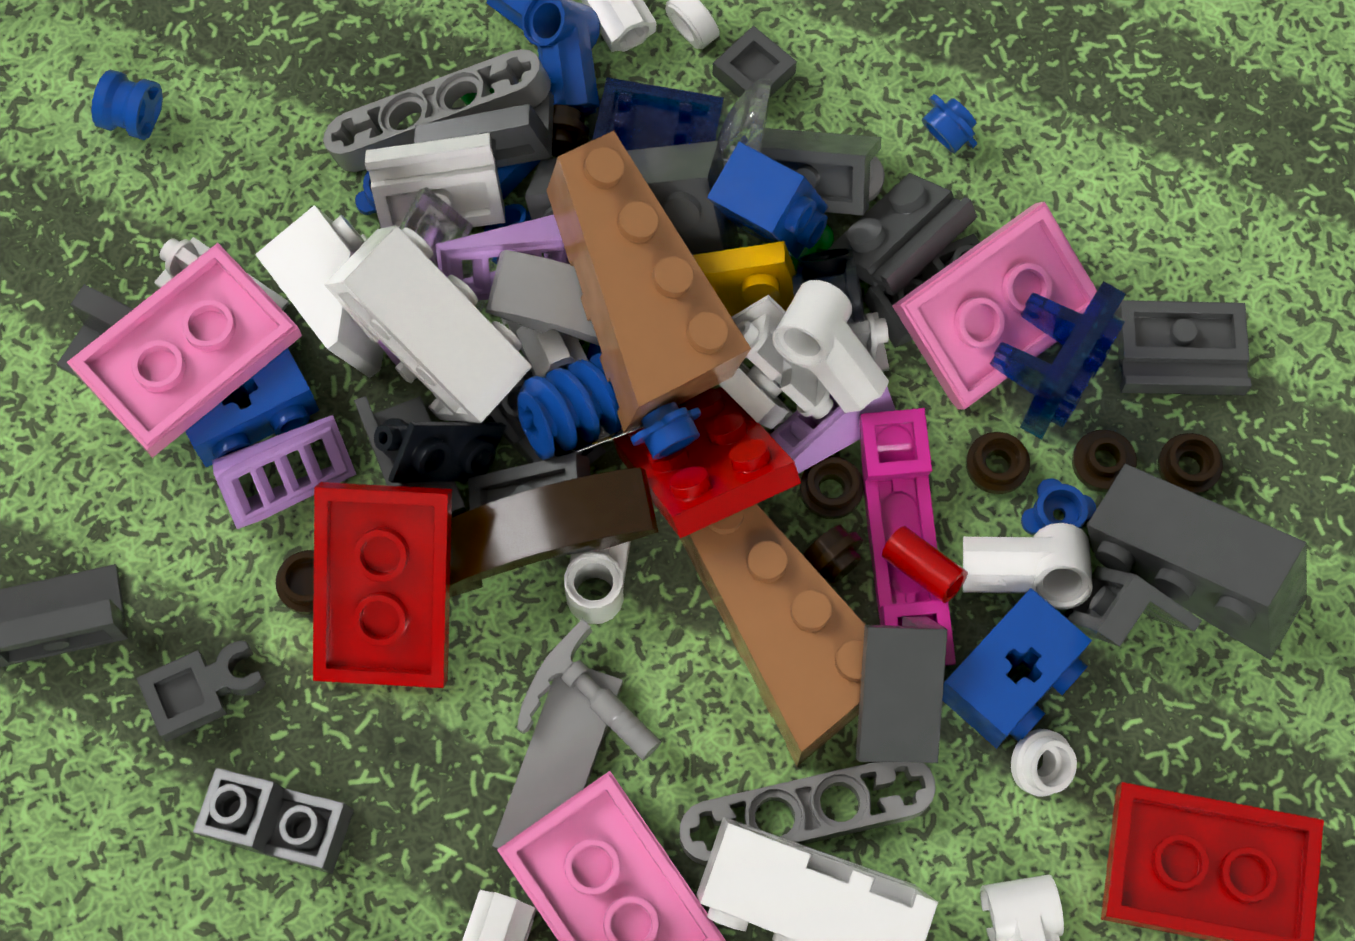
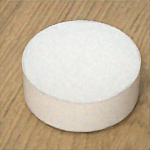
M669 0L666 2L665 10L671 23L694 48L704 49L719 36L720 33L716 22L700 0Z

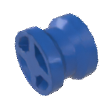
M111 69L106 71L99 79L92 99L91 113L94 125L109 131L117 127L124 128L129 136L146 140L150 137L162 110L163 95L160 84L147 79H142L136 83L129 81L127 75Z

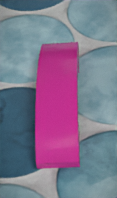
M925 408L860 414V443L865 510L880 625L902 626L903 616L929 617L947 629L945 666L956 665L949 603L940 601L882 557L885 544L893 533L902 526L908 527L937 549L929 483L932 464Z

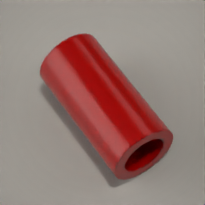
M906 526L900 527L893 533L882 551V557L943 603L950 601L957 594L968 575L965 569Z

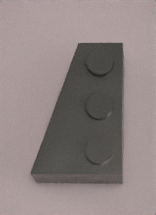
M719 141L626 150L692 255L740 248L737 226L707 198L724 168ZM557 158L540 160L525 194L531 220L554 214L546 191Z
M1128 464L1123 466L1087 524L1092 552L1095 553L1096 559L1103 566L1109 569L1136 574L1185 609L1269 660L1272 659L1307 598V542Z

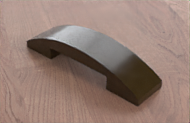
M641 467L561 481L487 503L451 518L450 597L482 588V579L586 546L600 551L658 533L646 470Z

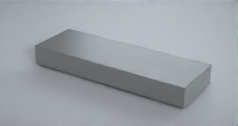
M590 669L588 675L602 689H610L619 698L623 687V680ZM562 676L556 677L552 681V688L548 692L492 844L493 849L496 851L588 785L608 725L590 708V700L576 686L570 688L561 679Z

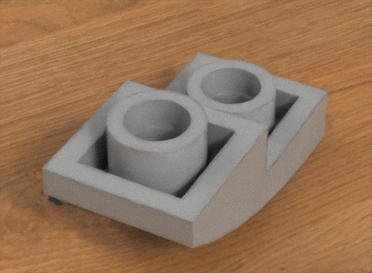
M504 250L500 253L485 310L486 313L541 333L555 329L599 346L592 321L587 320L580 299L583 293L574 266L510 250Z

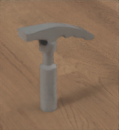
M582 618L549 653L537 671L521 705L517 729L522 734L529 731L534 723L532 716L541 705L539 699L552 688L549 682L556 677L562 676L561 679L570 688L576 686L590 700V708L644 761L659 747L661 741L634 716L610 689H602L588 675L590 669L581 660L573 662L576 651L592 633L591 626Z

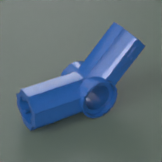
M487 0L486 3L522 29L527 40L537 46L539 60L551 80L550 91L554 95V105L571 106L581 111L584 116L596 113V108L600 105L592 48L600 34V22L593 8L573 0Z

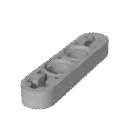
M524 49L510 51L345 112L328 125L324 132L323 142L327 151L343 170L349 172L362 171L366 169V150L413 144L415 125L529 103L534 108L547 97L551 88V80L535 53ZM491 88L495 91L493 94L490 92ZM472 92L477 93L475 99L469 105L458 110L452 109L454 102L463 95ZM413 113H421L419 120L414 125L404 130H397V126L405 117Z
M872 762L702 801L691 806L683 815L679 828L680 844L684 853L692 861L706 866L711 851H707L704 841L693 842L690 837V833L699 830L700 818L711 816L715 826H720L723 817L736 821L732 808L744 806L745 824L759 829L755 822V814L757 809L768 801H779L790 808L794 818L793 827L787 834L780 837L802 845L909 821L922 815L931 804L936 791L935 778L930 768L924 763ZM896 772H904L908 781L920 782L922 789L914 794L912 805H904L902 798L898 795L880 798L877 802L878 808L882 813L870 814V793L862 780L863 778H874L873 791L893 785ZM833 786H843L850 789L858 800L857 814L852 819L844 822L829 819L824 814L820 804L821 795L826 789Z

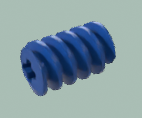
M602 352L592 356L589 361L581 359L569 364L567 369L559 367L546 373L545 378L534 376L523 382L517 397L519 421L532 449L542 460L553 457L555 451L554 440L561 449L567 452L576 448L578 441L577 432L584 441L590 443L599 439L600 426L610 435L621 431L622 426L617 414L619 405L611 381L607 382L600 361Z

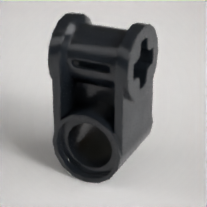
M852 249L823 250L804 255L798 259L796 275H792L794 297L802 283L809 280H821L831 283L849 298L852 304L850 318L855 323L865 321L859 275Z

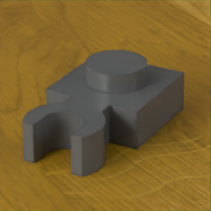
M237 641L227 645L219 653L216 662L207 665L204 656L197 650L136 678L159 736L165 742L227 715L228 713L221 699L222 696L229 693L248 696L257 693L266 685L259 671L243 678H237L233 675L237 662L253 655L252 649L246 641Z

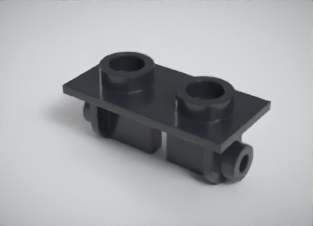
M390 418L375 430L374 443L380 451H383L385 455L395 462L388 478L391 483L468 481V478L487 474L489 467L495 459L496 449L506 425L503 423L461 421L410 422L408 424L402 419Z

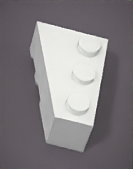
M397 225L377 229L324 285L371 341L377 343L380 340L400 360L395 369L407 382L412 383L417 377L433 393L436 399L428 408L436 417L447 421L482 423L532 368V365L518 352L522 348V343L510 329L497 321L491 323L475 307L478 303V298L467 284L454 275L446 277L430 260L434 255L432 249L416 232L406 227L401 230Z
M726 817L722 819L696 894L700 904L710 907L707 918L740 931H746L748 923L774 932L772 941H926L938 905L935 899L915 884Z

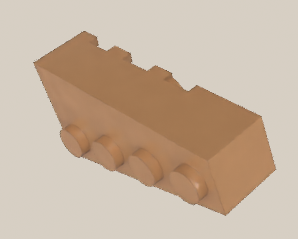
M614 131L558 156L546 192L570 266H574L583 293L580 299L587 320L592 321L602 352L600 361L607 382L611 381L619 405L617 414L625 434L642 425L641 419L653 410L672 402L680 405L733 377L751 348Z
M755 504L689 534L680 540L713 604L719 611L740 657L743 658L760 691L759 694L768 712L773 717L786 742V747L798 767L859 715L865 624L764 511Z

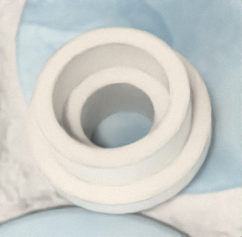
M1048 729L1030 731L1023 739L1019 740L1011 758V772L1016 784L1023 791L1041 797L1061 792L1067 788L1072 782L1077 768L1076 755L1067 740L1061 734ZM1043 754L1042 767L1037 770L1038 761Z

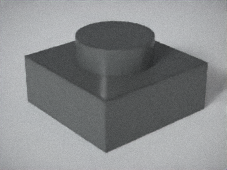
M752 26L713 62L712 75L756 111L796 73L797 61L755 26Z

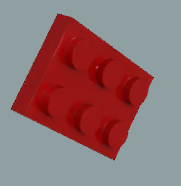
M722 387L708 389L687 400L685 403L678 405L679 409L686 407L687 410L697 407L700 409L701 416L694 420L700 437L690 445L667 457L654 460L645 443L633 446L630 438L645 429L644 427L612 439L620 459L628 469L641 467L646 470L652 502L680 539L801 484L794 460Z
M320 482L314 487L313 681L429 688L445 687L448 681L452 489Z
M1121 782L1116 787L1101 920L1209 941H1314L1324 820Z

